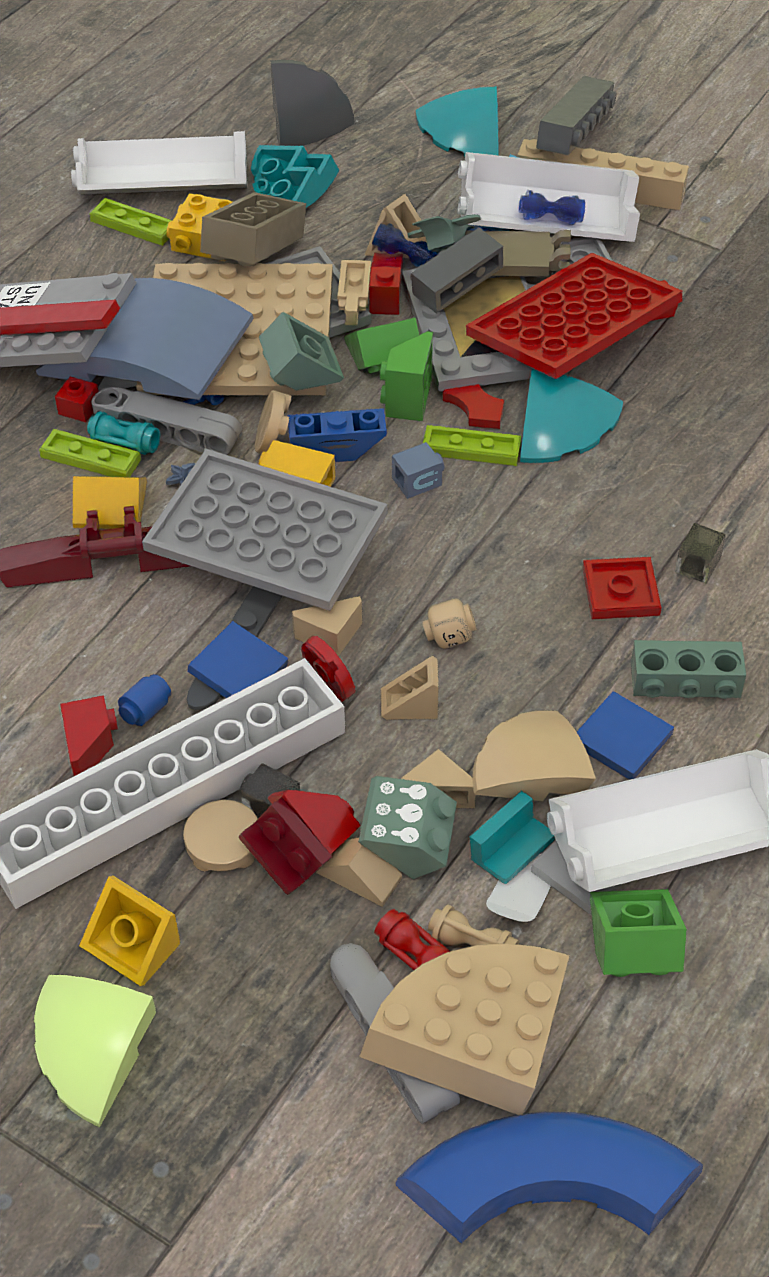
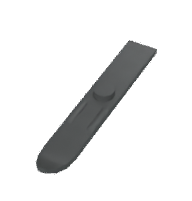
M253 586L231 622L234 621L258 637L282 595ZM195 678L187 695L188 707L193 710L206 709L213 705L221 697V694L198 678Z

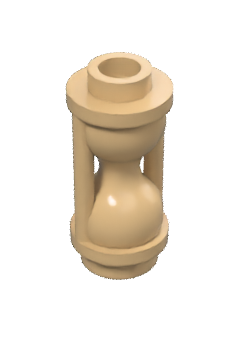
M449 904L443 910L436 909L428 925V931L432 932V937L448 946H456L462 943H467L471 946L505 943L519 945L520 943L518 939L512 937V932L507 930L503 932L497 928H486L484 930L472 928L468 919Z

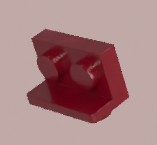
M282 797L274 802L256 822L239 835L240 841L287 895L291 894L313 876L332 857Z

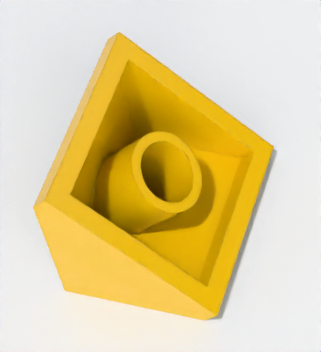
M73 476V528H83L87 525V511L97 510L100 529L124 527V507L134 506L136 521L141 522L147 478Z
M112 875L108 876L79 946L139 986H143L180 945V938L175 914Z

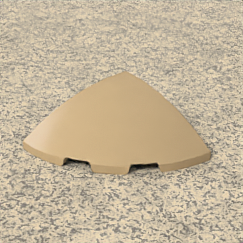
M558 711L521 713L505 722H501L485 738V743L482 750L476 756L473 767L474 795L514 798L519 792L523 791L533 798V801H544L549 793L568 795L588 790L596 779L583 742L574 727Z

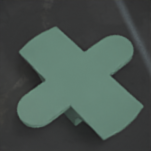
M472 214L453 220L440 216L424 219L412 224L420 229L409 232L408 238L425 237L428 250L440 253L442 250H446L458 242L465 235L466 230L475 228L468 224L481 220V216Z

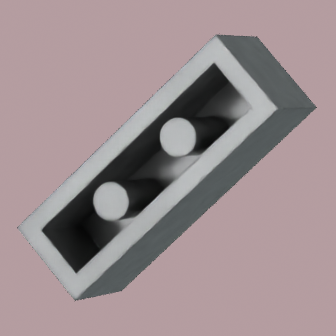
M478 227L471 233L464 235L458 242L446 250H442L424 265L417 267L411 273L413 295L437 314L503 268V245Z

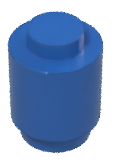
M156 674L141 678L118 699L120 716L128 724L143 726L168 703L171 689L167 682Z

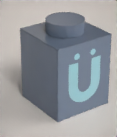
M427 442L392 455V479L407 499L442 486V471L445 468L443 459L439 453H435Z

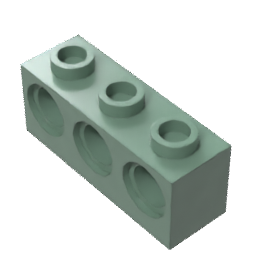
M634 640L631 657L633 696H647L651 698L659 696L741 698L746 679L742 642Z

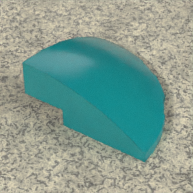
M497 86L458 91L440 97L416 109V120L422 133L428 132L433 137V144L447 152L454 148L462 151L464 157L466 152L499 156Z
M259 145L251 165V172L255 182L252 183V186L256 193L306 203L307 208L325 193L340 170L331 154H308L304 146Z
M532 369L520 462L559 461L564 453L576 450L582 454L599 444L600 437L608 430H614L622 413L623 401L585 381L566 375L555 379L545 373Z

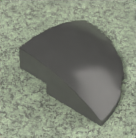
M270 61L273 109L276 116V132L279 146H304L331 137L354 124V114L347 94L343 93L332 76L322 69L318 72L307 68L305 63L300 61Z

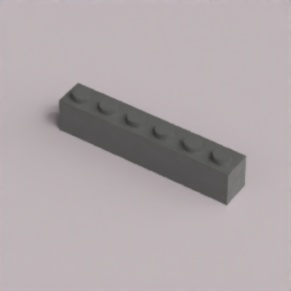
M583 76L540 120L536 148L569 155L576 147H579L581 141L586 139L588 133L594 130L595 125L600 123L604 115H607L608 110L614 107L617 95L613 91L614 82Z

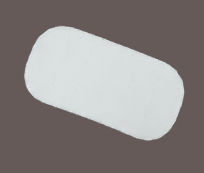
M541 854L534 858L507 884L498 880L486 902L489 910L498 915L521 922L535 919L551 887L531 872L532 864Z

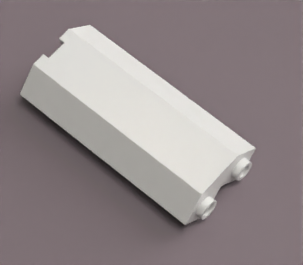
M245 131L233 132L234 136L88 142L84 138H78V146L73 147L76 170H71L72 186L77 187V191L81 195L247 188Z
M466 152L465 161L461 160L459 163L458 178H462L461 196L458 201V214H461V217L472 214L481 216V220L468 225L550 232L554 234L560 230H571V235L635 242L640 213L634 207L640 177L632 170Z
M756 749L549 799L551 812L547 813L548 827L555 836L565 859L570 878L576 884L591 892L768 847L769 754Z

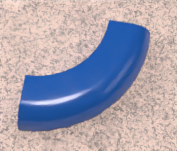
M535 1112L491 1120L464 1130L445 1140L420 1157L401 1174L396 1181V1186L460 1243L487 1221L507 1212L508 1208L528 1201H532V1204L571 1202V1199L598 1204L597 1208L624 1218L650 1235L702 1173L703 1164L674 1144L651 1132L625 1122L576 1112Z

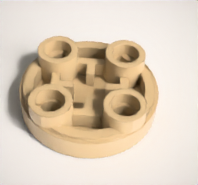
M272 390L268 395L257 428L255 439L256 452L261 454L264 451L267 452L273 440L279 441L277 438L278 434L285 435L289 417L285 416L284 413L288 411L291 395Z
M216 800L197 808L187 819L183 833L185 848L193 860L194 866L201 871H228L252 865L255 857L240 841L239 835L256 822L258 818L255 813L244 804L232 800Z

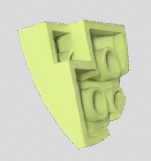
M49 975L41 990L34 1015L36 1040L34 1046L43 1075L48 1077L53 1087L57 1090V1095L61 1102L72 1112L98 1127L104 1121L139 1056L137 1047L156 1014L152 996L112 983L68 975Z

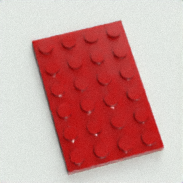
M590 253L466 325V336L557 379L682 302L683 291L595 253Z

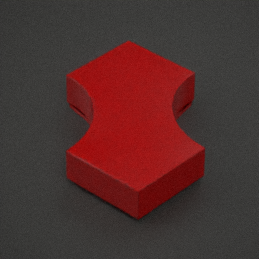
M479 384L443 390V401L450 402V404L453 403L461 408L469 419V426L500 429L505 399L495 398L487 394Z

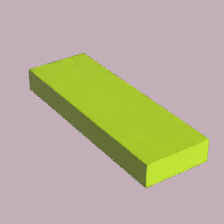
M104 198L89 213L91 222L161 246L170 239L167 238V226L172 220Z
M427 425L423 443L427 442L435 453H439L444 458L517 466L521 436Z
M57 429L52 430L39 449L41 458L109 477H131L141 461V455L138 451Z

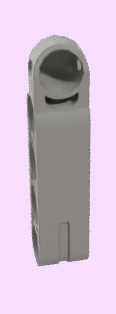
M112 386L99 391L91 401L94 414L102 411L124 421L152 423L155 428L160 430V441L200 452L208 449L227 455L242 432L241 423L229 414L142 391L133 392ZM110 393H114L117 398L112 397Z
M352 943L344 944L337 948L331 956V975L365 1036H367L381 1003L394 987L386 975L379 971L363 947ZM384 1066L412 1113L421 1124L437 1117L439 1113L446 1112L460 1104L458 1093Z

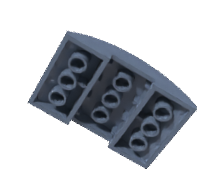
M135 278L136 285L89 356L87 362L40 365L36 370L39 376L66 380L71 376L92 382L94 377L99 375L139 381L145 392L200 400L254 318L252 313L241 306L206 289L167 279Z

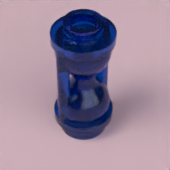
M527 190L525 195L520 196L519 213H523V219L525 220L530 218L538 219L547 213H551L559 221L574 225L576 222L582 223L585 200L579 199L577 195H572V197L564 196L557 201L551 202L541 193H533V190Z
M381 223L372 241V245L378 247L377 250L380 252L384 251L388 254L401 252L408 255L411 263L417 267L424 265L439 254L429 251L426 241L413 243L406 240L403 233L399 229L394 228V225L390 223L388 225Z

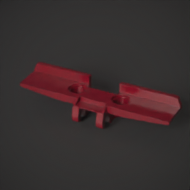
M134 506L124 507V527L100 530L97 510L87 511V525L79 529V535L55 537L0 549V580L5 587L93 578L91 559L138 554L141 572L191 566L144 551L142 541L152 526L142 527L141 522L136 521Z

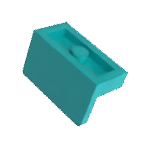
M523 791L519 792L470 836L471 860L504 884L511 881L555 840V836L551 833L550 829L534 818L533 798Z

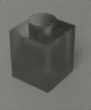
M694 523L679 549L675 572L707 584L721 559L726 534Z
M262 763L253 774H248L241 784L242 804L250 808L259 818L272 805L268 800L272 793L285 790L300 791V782Z

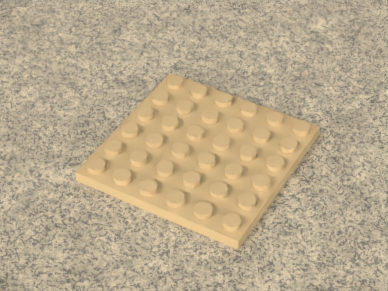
M232 263L155 264L153 278L178 281L206 289L236 303L253 315V321L203 395H269L272 390L289 395H326V385L296 391L286 385L281 386L277 384L270 376V368L263 356V348L259 336L282 312H285L329 337L333 264L256 263L255 266H242ZM137 381V391L145 392L141 382ZM146 392V393L153 394V395H165V394H158V393Z

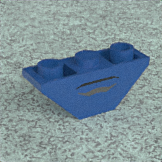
M384 408L287 415L289 417L290 443L335 455V462L355 461L387 436Z

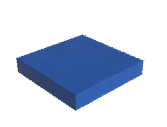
M232 621L188 664V672L225 698H228L286 668L288 658Z
M613 691L578 729L577 734L583 742L588 755L631 780L637 777L673 735L674 726Z

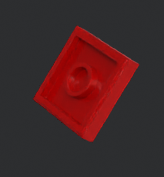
M651 557L583 560L582 568L591 619L660 616L662 607Z

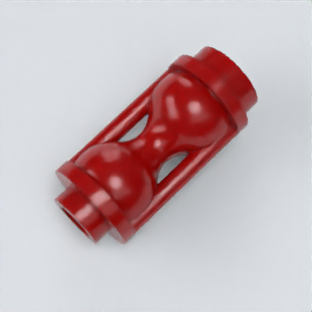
M396 909L388 911L380 919L374 930L375 935L379 937V943L389 949L412 970L447 952H451L413 921L406 912L399 913ZM420 937H421L422 939H424V940H425L428 944H430V945L424 944V943L421 941ZM406 953L412 954L416 958L417 962L414 961Z

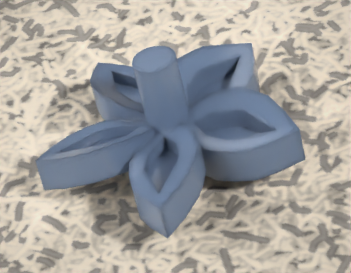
M188 463L181 467L171 465V472L174 475L167 478L166 485L180 483L181 486L195 463Z

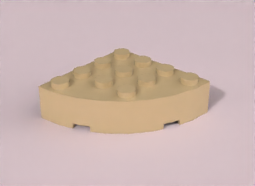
M505 943L475 945L447 952L432 959L403 978L381 1003L368 1030L359 1057L516 1115H523L536 1086L570 955L541 947Z

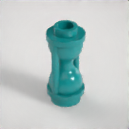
M102 411L92 416L87 426L91 439L126 446L144 455L148 452L154 453L159 446L161 438L160 430L155 428L152 423L124 421Z

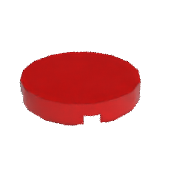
M311 636L301 646L303 658L308 661L341 702L352 697L356 692L355 685L349 671L339 656L318 636Z

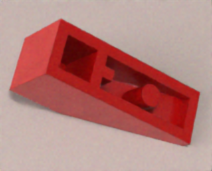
M374 253L369 282V309L371 314L399 315L403 253Z

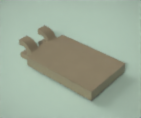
M466 230L465 235L471 233L474 230ZM560 230L552 237H550V232L484 231L503 245V268L492 276L549 277V271L559 272L570 265V262H562L560 260L570 259V244H561V242H571V230Z

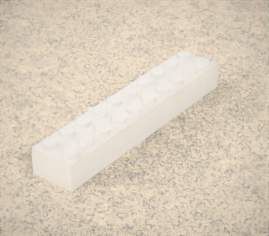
M304 658L0 814L1 887L14 908L21 907L189 817L200 806L220 800L344 734V705Z

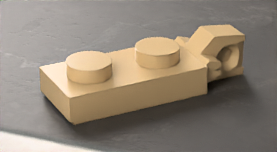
M341 261L337 299L339 310H345V325L357 326L359 311H366V307H368L371 261Z

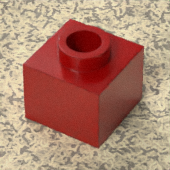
M69 376L55 395L58 415L86 423L93 414L91 401L99 392L98 385Z

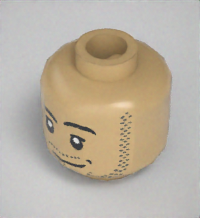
M451 599L430 606L428 609V620L422 621L428 641L435 639L437 645L443 649L470 641L472 631L477 630L470 605H463L459 599Z

